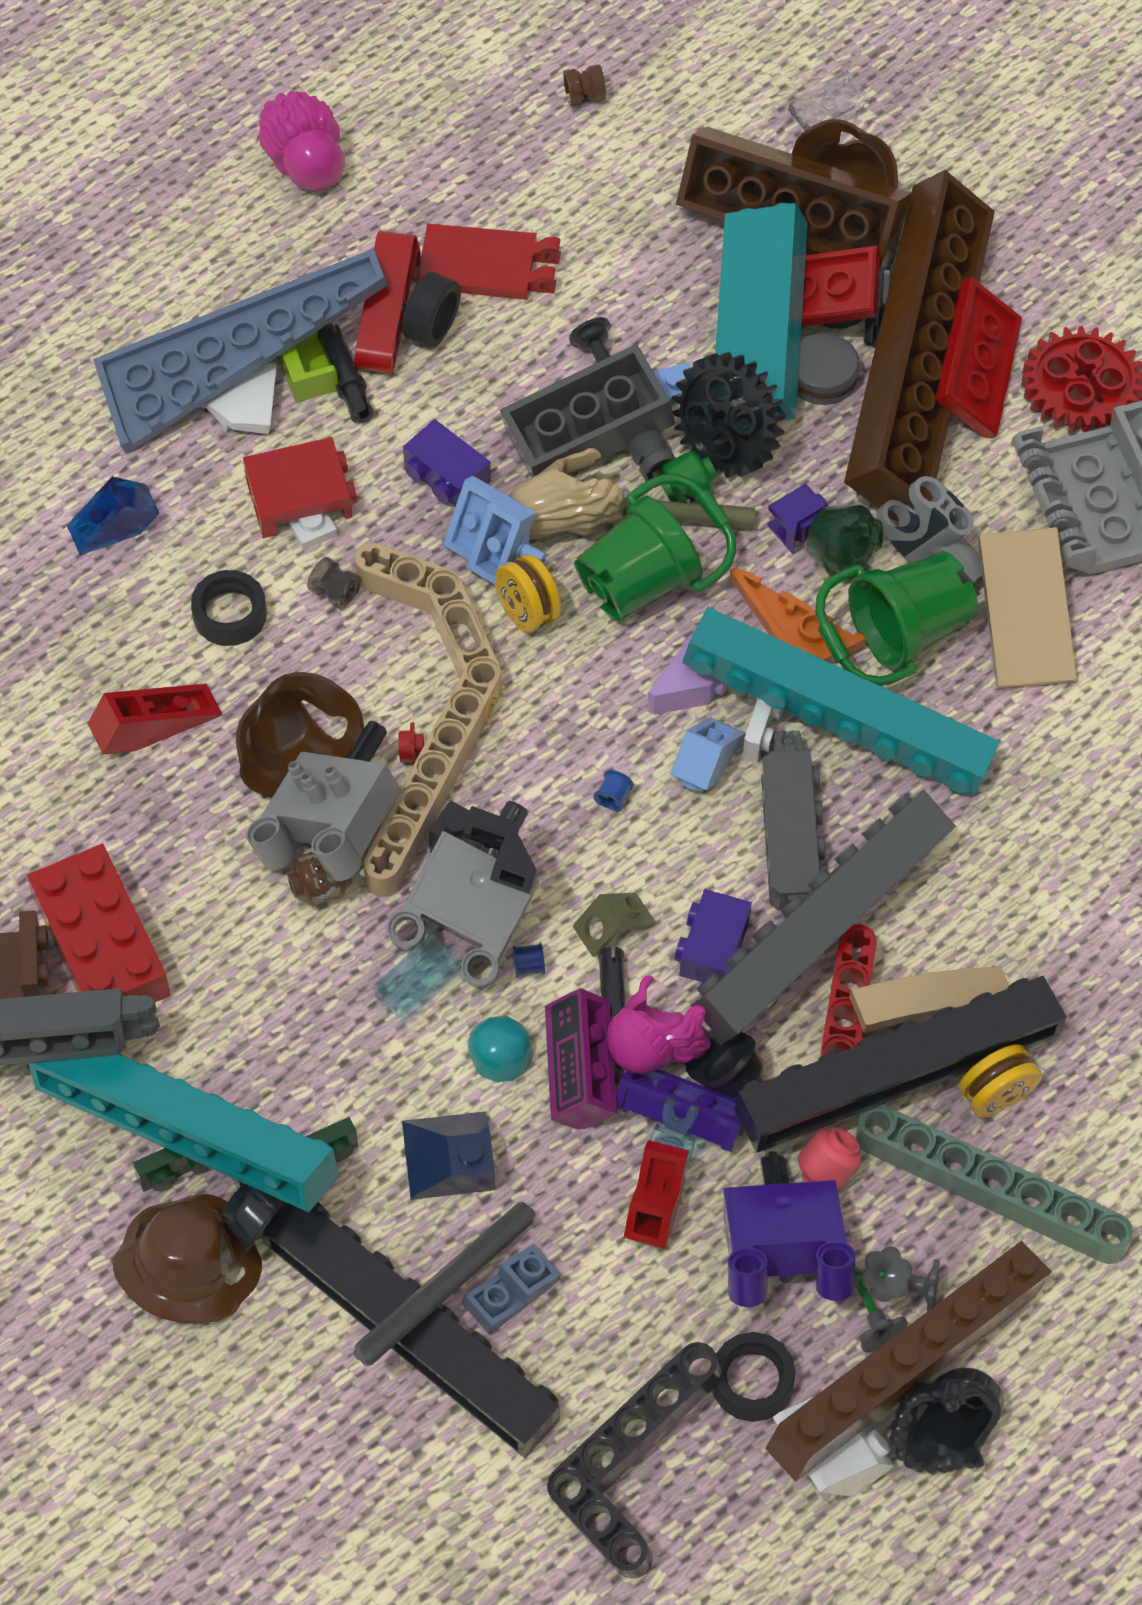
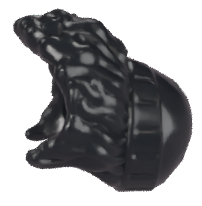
M962 1367L952 1369L939 1376L933 1383L918 1384L907 1398L901 1399L895 1411V1419L890 1425L892 1432L889 1440L896 1448L897 1459L903 1461L907 1468L915 1469L918 1473L926 1470L931 1475L937 1470L941 1473H947L948 1471L961 1470L963 1466L968 1469L983 1467L984 1459L981 1454V1447L1000 1419L1004 1405L1003 1392L991 1376L975 1368Z

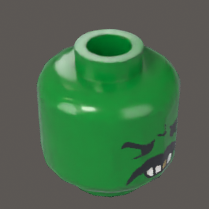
M688 451L666 462L662 467L663 474H679L690 478L704 490L708 489L713 494L714 485L712 480L717 478L718 475L709 457L701 460L697 453ZM678 484L661 485L669 501L698 503L695 499L696 495L686 487Z

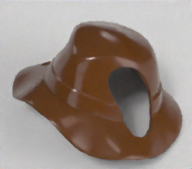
M841 119L821 121L804 131L795 142L792 150L794 155L898 188L897 163L890 147L881 138L865 132L848 121ZM841 131L848 132L859 139L838 144Z
M295 672L275 679L244 712L238 723L236 748L240 763L239 772L243 783L252 791L272 798L289 772V764L297 759L300 752L346 758L364 729L362 713L357 702L338 684L318 674ZM302 701L312 704L329 716L345 717L348 725L343 737L336 739L327 735L313 720Z
M195 1194L173 1202L150 1206L141 1211L132 1220L126 1231L123 1243L114 1256L113 1272L119 1285L139 1307L159 1318L184 1323L215 1322L234 1314L238 1310L240 1304L253 1292L259 1282L262 1272V1260L255 1242L244 1256H240L244 1247L229 1232L226 1227L227 1223L221 1216V1211L228 1201L215 1195ZM146 1222H149V1223L147 1224L146 1228L144 1229L142 1235H140V1237H139V1233H140V1231H141L143 1225H144ZM220 1229L232 1259L245 1270L244 1276L232 1285L226 1284L221 1275Z

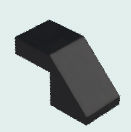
M471 806L462 837L500 850L490 879L530 893L537 869L512 821Z

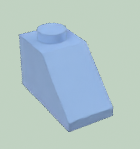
M709 717L686 731L670 774L680 778V783L695 791L708 790L719 781L746 732Z

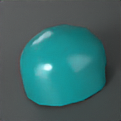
M506 1015L488 1017L474 1026L469 1033V1039L467 1040L469 1056L476 1072L482 1077L499 1083L514 1081L527 1071L533 1056V1050L529 1034L520 1022Z

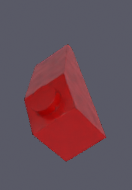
M207 683L104 693L87 724L102 754L138 751L220 717L222 712Z

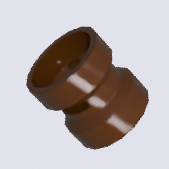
M599 64L588 66L581 74L576 69L563 71L565 92L570 94L569 106L580 105L584 97L594 102L606 99L605 80Z

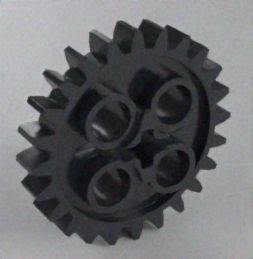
M725 352L720 355L714 353L694 361L693 367L683 371L685 379L676 382V386L682 392L672 396V399L680 404V408L673 410V415L681 418V423L677 424L674 429L684 431L685 433L680 444L690 443L692 446L690 451L700 455L701 460L709 457L716 473H721L724 470L726 478L736 474L742 477L763 468L764 463L771 461L774 458L771 452L781 447L775 438L785 434V431L777 426V422L786 419V415L776 412V407L781 405L783 400L773 399L771 395L776 390L777 385L767 386L764 383L768 372L757 375L755 373L757 368L756 361L745 364L744 355L741 354L732 358L731 352Z

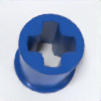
M607 770L604 773V779L598 791L593 795V799L598 805L619 812L623 809V802L629 791L633 789L634 783L627 775L619 771Z

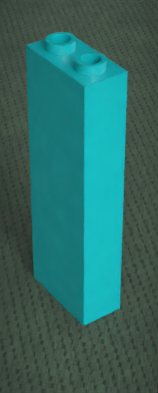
M779 203L773 207L759 209L745 208L739 212L725 214L715 353H718V355L731 352L732 358L742 354L745 358V364L756 361L757 368L755 373L757 375L768 372L764 383L767 386L777 385L776 390L771 395L773 399L783 400V403L776 407V412L786 415V419L783 420L796 419L808 222L796 203Z

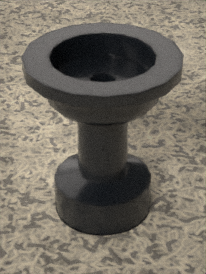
M604 317L585 321L571 332L569 342L572 346L579 347L581 350H591L598 363L610 357L604 343L608 339L611 323Z

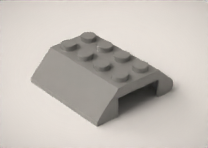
M1142 401L1115 407L1110 426L1044 443L1041 442L1042 426L1015 434L1012 438V444L1022 466L1032 471L1029 473L1028 480L1031 486H1033V491L1049 527H1057L1060 552L1066 565L1092 575L1142 562Z

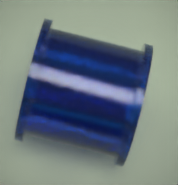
M541 942L536 945L521 947L512 945L516 978L538 973L545 975V962Z

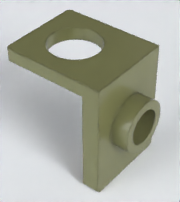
M635 892L599 894L574 923L573 928L591 956L595 957L598 955L599 950L605 948L619 931L649 929L656 924V921ZM595 916L603 924V933L598 940H594L589 933V923Z

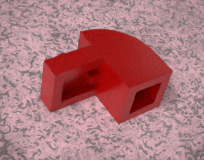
M651 1140L647 1141L643 1152L638 1184L629 1205L623 1238L661 1248L666 1247L686 1180L684 1176L690 1150Z

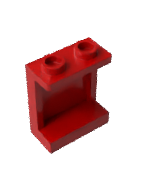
M333 437L243 457L245 478L262 538L278 535L276 525L278 523L339 509L343 510L345 519L353 518L352 504L358 503L353 481L346 482L344 474L348 473L346 457L343 450H336Z

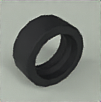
M435 272L426 273L418 281L408 299L403 315L402 333L407 339L428 348L437 347L451 328L459 308L461 287L458 282Z
M237 570L215 572L200 581L191 595V611L195 627L201 636L214 644L237 646L248 642L261 632L266 622L265 594L260 583L249 574ZM236 592L247 596L251 601V612L243 619L233 623H221L212 620L206 614L208 602L215 596L223 593Z
M757 1332L738 1334L724 1342L716 1353L721 1364L722 1376L717 1386L713 1389L714 1398L721 1408L736 1419L750 1422L768 1420L781 1412L791 1399L796 1374L793 1357L784 1344L770 1335ZM746 1354L765 1356L774 1363L778 1370L779 1382L777 1388L770 1396L762 1399L752 1400L739 1396L732 1391L727 1380L728 1368L732 1362L741 1355Z

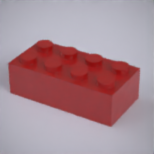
M103 843L27 874L32 897L77 992L121 988L123 996H142L143 994L149 997L152 996L155 1002L171 996L164 968Z

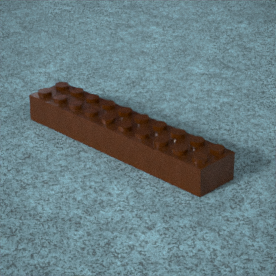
M946 170L913 185L845 475L844 483L878 509L889 500H897L914 510V505L909 498L910 485L924 476L937 479L951 412L936 401V395L961 283L969 277H973L976 281L980 282L995 211ZM920 486L922 496L932 502L931 492L926 487ZM888 510V517L894 521H899L897 515L893 511Z

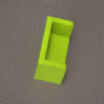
M317 332L278 356L295 403L336 392V384H338L337 371L334 365H329L323 347L317 337Z

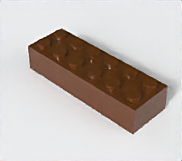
M707 126L692 134L676 205L725 220L726 213L739 212L745 208L759 209L773 207L779 203H796L808 222L806 248L825 253L877 245L881 252L880 268H887L894 262L911 192Z

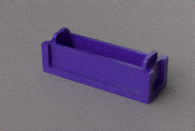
M660 1069L643 1075L632 1074L626 1071L620 1079L616 1103L618 1109L621 1110L623 1108V1112L627 1113L628 1110L721 1145L722 1150L730 1152L734 1149L737 1135L742 1136L744 1131L735 1112L737 1099L727 1096Z

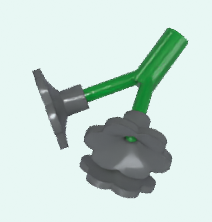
M889 1246L885 1247L881 1252L871 1251L865 1258V1270L856 1266L855 1286L869 1313L867 1320L871 1326V1329L865 1331L859 1337L861 1348L864 1352H871L880 1348L908 1327V1321L905 1317H897L892 1320L886 1319L883 1311L877 1310L867 1289L872 1290L874 1298L879 1302H887L892 1297H903L907 1291L923 1294L927 1303V1311L935 1306L940 1274L939 1259H934L932 1269L926 1277L911 1275L912 1266L910 1262L901 1258L900 1251L897 1248Z

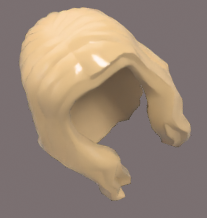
M589 448L583 452L560 458L540 474L534 476L529 481L517 484L513 488L509 497L537 512L529 538L540 539L564 531L587 536L600 532L608 523H614L622 517V512L627 502L624 501L625 497L621 488L614 484L611 479L598 480L592 478L589 481L580 482L567 475L578 469L594 465L595 460L601 458L598 450Z

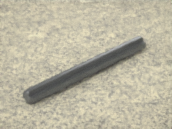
M519 1202L358 1341L353 1352L355 1358L360 1360L364 1366L373 1365L533 1224L534 1210L529 1208L525 1202Z

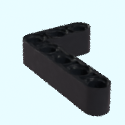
M694 1342L685 1346L569 1455L548 1478L547 1491L557 1508L623 1577L635 1579L647 1574L652 1567L653 1555L643 1536L603 1493L717 1386L722 1376L721 1364L713 1348L706 1343ZM704 1358L711 1361V1367L705 1374L697 1376L689 1372L690 1365L695 1360ZM665 1389H675L679 1392L678 1399L670 1406H660L657 1404L658 1395ZM640 1419L646 1422L644 1432L638 1437H628L624 1434L625 1427L632 1420ZM602 1450L613 1452V1460L607 1467L595 1468L592 1466V1460L596 1453ZM568 1481L580 1483V1492L577 1496L568 1500L560 1498L559 1492L563 1484ZM598 1513L609 1514L611 1521L605 1530L594 1532L589 1529L590 1520ZM636 1545L641 1548L642 1552L638 1561L629 1565L620 1562V1553L625 1547Z

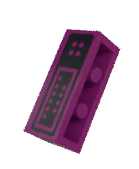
M582 988L545 1005L551 1120L577 1130L586 1129L617 1114L614 1059L611 1057L607 1045V1028L611 1020L610 1000Z

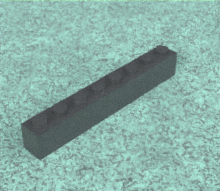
M924 789L911 798L905 793L888 808L892 815L885 822L878 818L861 833L866 839L858 847L852 843L834 859L839 865L831 873L826 868L807 884L811 891L803 899L797 894L780 909L784 915L776 924L772 920L768 921L752 936L757 942L748 951L742 946L724 962L729 969L720 977L713 973L696 988L701 995L690 1006L701 1005L705 1008L704 1022L723 1043L738 1035L956 827Z

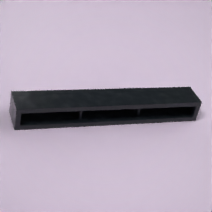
M1044 975L1032 980L1022 978L1013 982L1006 990L993 995L991 992L982 993L964 1006L956 1009L952 1006L945 1007L936 1012L930 1019L919 1023L916 1021L906 1022L896 1028L893 1033L882 1037L877 1035L869 1036L851 1049L843 1052L840 1050L829 1051L822 1055L818 1061L806 1066L801 1064L790 1066L783 1070L779 1076L766 1081L763 1079L753 1080L738 1091L735 1112L756 1153L966 1073L983 1058L1001 1048L1018 1044L1028 1049L1057 1038L1061 1035L1067 1016Z
M319 1202L316 1203L310 1212L287 1203L263 1230L265 1245L369 1331L375 1328L422 1287L412 1278L408 1277L404 1280L394 1272V1266L382 1253L375 1251L372 1254L361 1245L362 1240L350 1227L343 1225L340 1228L330 1220V1214ZM443 1304L439 1305L391 1349L517 1453L526 1458L560 1421V1406L558 1405L557 1397L541 1384L537 1387L524 1377L525 1372L515 1361L508 1357L504 1360L491 1351L492 1346L483 1335L474 1330L469 1333L458 1324L459 1319L451 1309Z

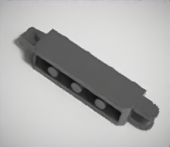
M794 730L788 732L776 731L774 751H770L762 759L763 774L761 775L769 902L778 911L797 894L803 899L811 891L807 884L820 873L819 860H825L824 836H817L816 825H822V801H814V790H819L820 788L819 766H812L811 750H804L800 731Z
M121 988L0 999V1065L118 1055L126 1049L128 1039L152 1037V1035L159 1031L158 1017L153 1015L156 1009L155 1000L152 999V996L149 997L143 994L142 996H123Z

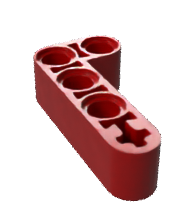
M379 230L376 236L374 251L388 286L364 301L355 349L354 366L356 370L393 375L402 335L403 315L408 302L411 281L416 282L415 268L420 265L421 251L416 235Z
M853 924L839 938L820 1057L832 1050L843 1052L856 1047L861 1040L865 1039L862 1037L863 1030L850 1000L851 990L842 985L845 983H853L858 987L870 985L877 941L876 935L868 926ZM853 947L861 948L859 962L851 960ZM846 1019L854 1025L844 1027L836 1023V1021Z

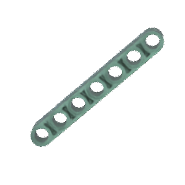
M880 1105L860 1113L856 1140L860 1144V1148L866 1153L1106 1264L1118 1263L1127 1255L1133 1236V1227L1130 1221L1122 1214L888 1106ZM878 1126L884 1129L885 1133L873 1134L867 1128ZM908 1144H917L920 1145L924 1149V1151L916 1153L911 1152L905 1146ZM956 1162L963 1169L957 1171L950 1170L944 1164ZM986 1180H995L1002 1185V1187L998 1189H992L987 1187L983 1182ZM1034 1198L1041 1203V1206H1028L1023 1202V1199ZM1064 1216H1072L1077 1218L1081 1224L1069 1225L1062 1218ZM1105 1234L1114 1235L1120 1240V1243L1110 1244L1102 1236Z

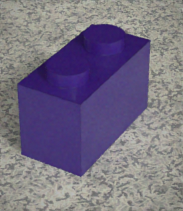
M436 419L403 446L404 469L408 476L416 482L422 480L429 485L434 495L445 504L451 502L456 506L464 481L471 476L487 484L491 482V462Z
M704 889L700 903L693 902L689 910L686 925L690 926L691 929L688 938L680 937L674 960L680 962L681 977L703 982L713 973L720 977L729 969L724 962L742 946L751 918L752 902Z

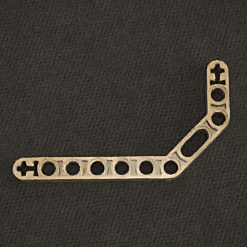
M367 543L361 546L355 554L356 577L359 585L367 591L430 613L459 676L458 683L363 862L365 883L369 892L375 896L387 897L396 893L401 887L428 835L429 828L435 822L497 704L502 686L500 665L458 574L445 567L385 545ZM458 623L467 626L478 649L473 652L461 650L457 645L450 626ZM481 680L490 681L488 683H478ZM464 711L474 712L468 715L461 714ZM450 742L457 743L455 746H445L444 744ZM430 774H439V775H441V776L438 777V778H428V777H427V776L430 775ZM413 806H423V807H424V808L421 809V810H411V809H410V808L413 807ZM397 838L407 839V841L403 843L393 842V840ZM387 860H389V870L386 869Z

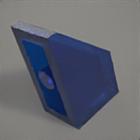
M112 476L67 524V528L79 555H84L140 535L160 513L146 484Z

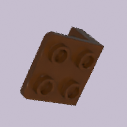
M36 910L19 912V932L0 933V999L43 995V987L50 986L48 962H43L42 950L49 949L48 930L46 925H39Z

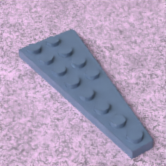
M374 248L93 359L117 436L124 452H130L388 286Z

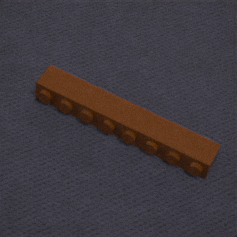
M1021 1240L780 1422L765 1449L790 1477L797 1482L897 1405L901 1399L910 1395L918 1384L928 1381L1037 1296L1052 1271Z

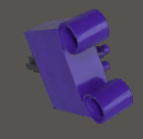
M770 1151L769 1156L762 1157L760 1161L764 1185L723 1188L724 1225L729 1253L728 1296L734 1304L741 1307H754L763 1303L768 1293V1277L779 1276V1280L782 1283H789L792 1281L793 1275L816 1273V1290L821 1297L830 1301H840L852 1296L855 1291L856 1253L847 1244L836 1180L789 1183L785 1157L779 1156L776 1151Z

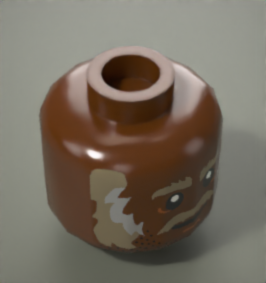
M314 852L295 858L293 863L294 873L287 875L294 898L302 896L304 902L311 907L342 898L345 895L346 886L351 884V878L344 881L330 879Z

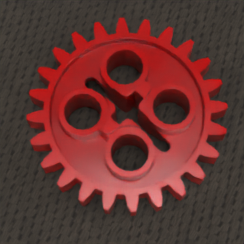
M1079 326L1077 334H1072L1067 327H1064L1062 337H1059L1054 332H1050L1048 342L1039 339L1036 349H1030L1028 359L1024 361L1021 387H1025L1024 399L1032 400L1031 411L1042 409L1041 421L1052 417L1055 419L1053 428L1057 429L1063 423L1067 424L1069 434H1072L1076 427H1081L1084 433L1088 432L1090 427L1099 429L1105 427V424L1110 426L1115 407L1142 400V361H1135L1136 351L1129 350L1124 352L1126 341L1121 340L1116 344L1113 343L1112 332L1108 333L1104 338L1099 337V329L1097 327L1093 329L1091 335L1085 333L1083 326Z

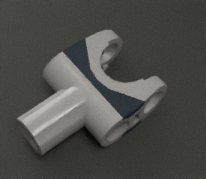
M924 476L910 485L909 498L914 505V510L897 500H889L879 508L877 512L879 527L893 546L910 563L940 551L951 553L965 568L957 572L962 584L970 580L974 583L982 576L980 554L963 538L973 529L972 515L962 502L936 479ZM920 486L926 487L931 492L933 502L928 501L922 496ZM888 510L893 511L897 515L899 526L894 525L890 521Z

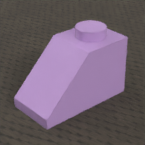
M691 635L649 690L648 712L656 715L709 705L716 694L723 696L728 690L729 686L726 683L709 675H701L682 663L692 638Z

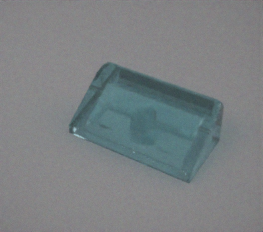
M430 934L374 985L375 998L405 1024L462 972L461 966L443 943L434 934Z

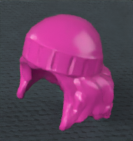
M290 90L287 95L278 93L275 100L267 101L264 104V109L261 110L260 131L257 138L262 149L273 161L274 166L281 173L289 175L293 183L305 190L321 191L333 186L340 179L344 171L345 157L339 145L340 128L330 106L326 105L324 101H319L317 96H309L305 91L294 92Z
M651 975L645 976L641 980L638 992L628 999L626 1005L610 1020L607 1028V1045L611 1057L622 1069L632 1074L643 1075L660 1069L667 1063H687L692 1059H698L703 1056L705 1051L709 1050L711 1046L710 1035L702 1025L706 1014L703 1006H693L683 1016L681 1012H662L657 1007L651 1008L647 1005V989L654 981V977Z

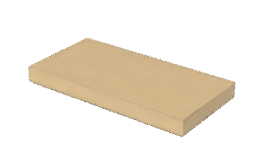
M1057 527L979 534L978 545L997 689L1076 682L1077 674Z

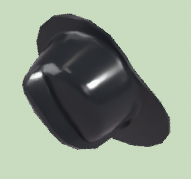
M713 1031L708 1032L710 1035V1049L705 1051L704 1055L700 1058L692 1059L685 1063L686 1072L701 1085L736 1098L738 1091L744 1085L761 1077L764 1070V1060L757 1051L756 1041L752 1036L741 1031L738 1035L723 1043Z
M249 1185L242 1186L234 1192L221 1211V1216L227 1223L226 1227L229 1232L244 1247L240 1256L246 1254L270 1220L287 1202Z

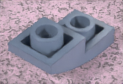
M533 1244L501 1264L497 1275L465 1294L462 1304L490 1335L549 1290L560 1279L561 1274Z

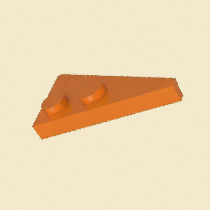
M738 567L730 570V580L769 635L829 663L835 662L818 631L820 626L816 613L810 605L785 591L778 594L761 584L760 577L749 571H742ZM827 615L828 622L832 621L833 623L834 618ZM834 625L849 655L865 648L866 638L863 634L856 631L853 635Z

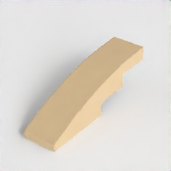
M1002 967L964 968L892 979L851 989L850 1000L862 1030L866 1033L896 1024L900 1026L909 1021L922 1022L932 1018L936 1012L945 1007L952 1006L956 1009L969 1004L973 998L982 993L991 992L993 995L1006 990L1009 984Z

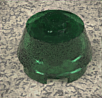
M863 505L827 506L816 515L810 525L807 535L808 553L831 577L856 564L861 565L866 572L872 567L866 563L872 556L874 547H882L884 536L882 522L874 518L870 510Z

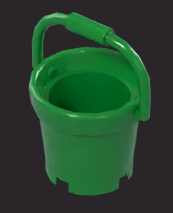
M662 474L646 481L627 494L626 500L630 505L626 507V517L591 547L576 557L577 560L574 561L577 574L587 592L590 594L594 591L604 602L600 606L610 619L620 622L633 612L675 588L682 590L692 587L696 593H700L718 581L732 566L736 555V537L729 524L730 518L708 489L704 490L694 480L679 474ZM662 484H678L688 488L696 495L695 499L718 529H722L726 538V555L721 565L704 579H702L703 568L699 555L679 522L656 499L647 495L643 496L651 489Z
M940 551L929 557L888 571L874 569L865 572L861 565L856 564L836 573L825 581L816 596L815 613L820 626L818 631L836 664L840 663L845 670L879 686L892 684L915 674L917 666L914 662L918 661V656L923 649L970 623L969 621L975 619L977 615L978 601L973 583L970 580L962 584L957 572L965 569L961 562L951 553ZM853 577L848 588V605L856 631L863 634L866 638L865 645L872 651L873 656L882 666L892 670H900L884 676L868 675L857 669L848 659L850 655L832 621L828 622L825 612L826 598L830 590L840 582Z

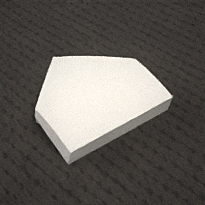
M265 364L200 407L203 410L207 409L223 425L222 429L226 433L233 429L269 434L277 364Z

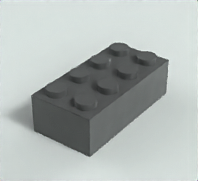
M638 344L500 409L506 433L531 478L540 474L560 458L594 448L601 454V458L595 460V463L628 448L630 442L643 432L649 430L661 432L675 425L671 402ZM581 468V469H578V470H576V471H574V472L568 473L567 475L570 476V475H572V474H574V473H576V472H578V471H580V470H582V469H584V468Z

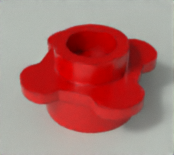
M410 722V730H400L398 734L400 763L412 762L413 767L424 747V735L416 734L415 722Z

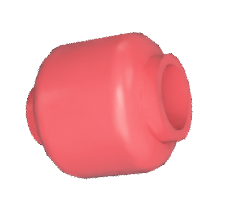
M839 1127L819 1129L798 1155V1164L802 1171L801 1176L804 1182L836 1180L837 1190L842 1189L858 1170L862 1162L859 1152L860 1144L856 1138L848 1131Z

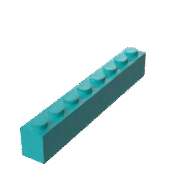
M708 606L688 644L682 660L683 664L691 667L701 675H709L726 683L735 691L746 692L763 700L772 708L785 710L800 717L802 721L809 725L819 726L837 734L840 739L873 751L880 758L891 759L904 765L917 775L930 777L943 783L956 793L975 796L1000 743L997 739Z
M121 1053L109 1056L28 1063L36 1090L304 1211L310 1212L339 1177L334 1150L324 1141L308 1138L295 1132L285 1124L274 1123L259 1116L251 1109H243L233 1105L217 1094H208L192 1087L183 1079H174L158 1072L149 1064H140L124 1057Z

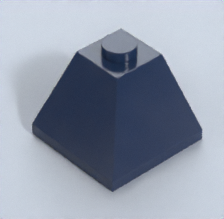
M486 1111L402 1121L411 1200L496 1190L491 1137Z

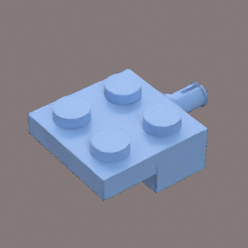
M474 476L465 479L443 546L469 560L467 569L494 585L496 571L501 565L515 561V559L525 554L537 557L543 564L546 561L545 558H547V553L529 544V533L537 512Z

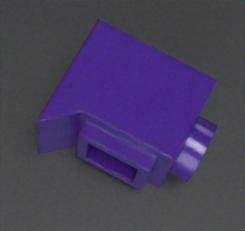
M804 484L769 505L768 510L775 519L769 521L767 526L793 554L797 541L803 543L823 531L824 518L830 513V509L822 495L815 494L807 484Z

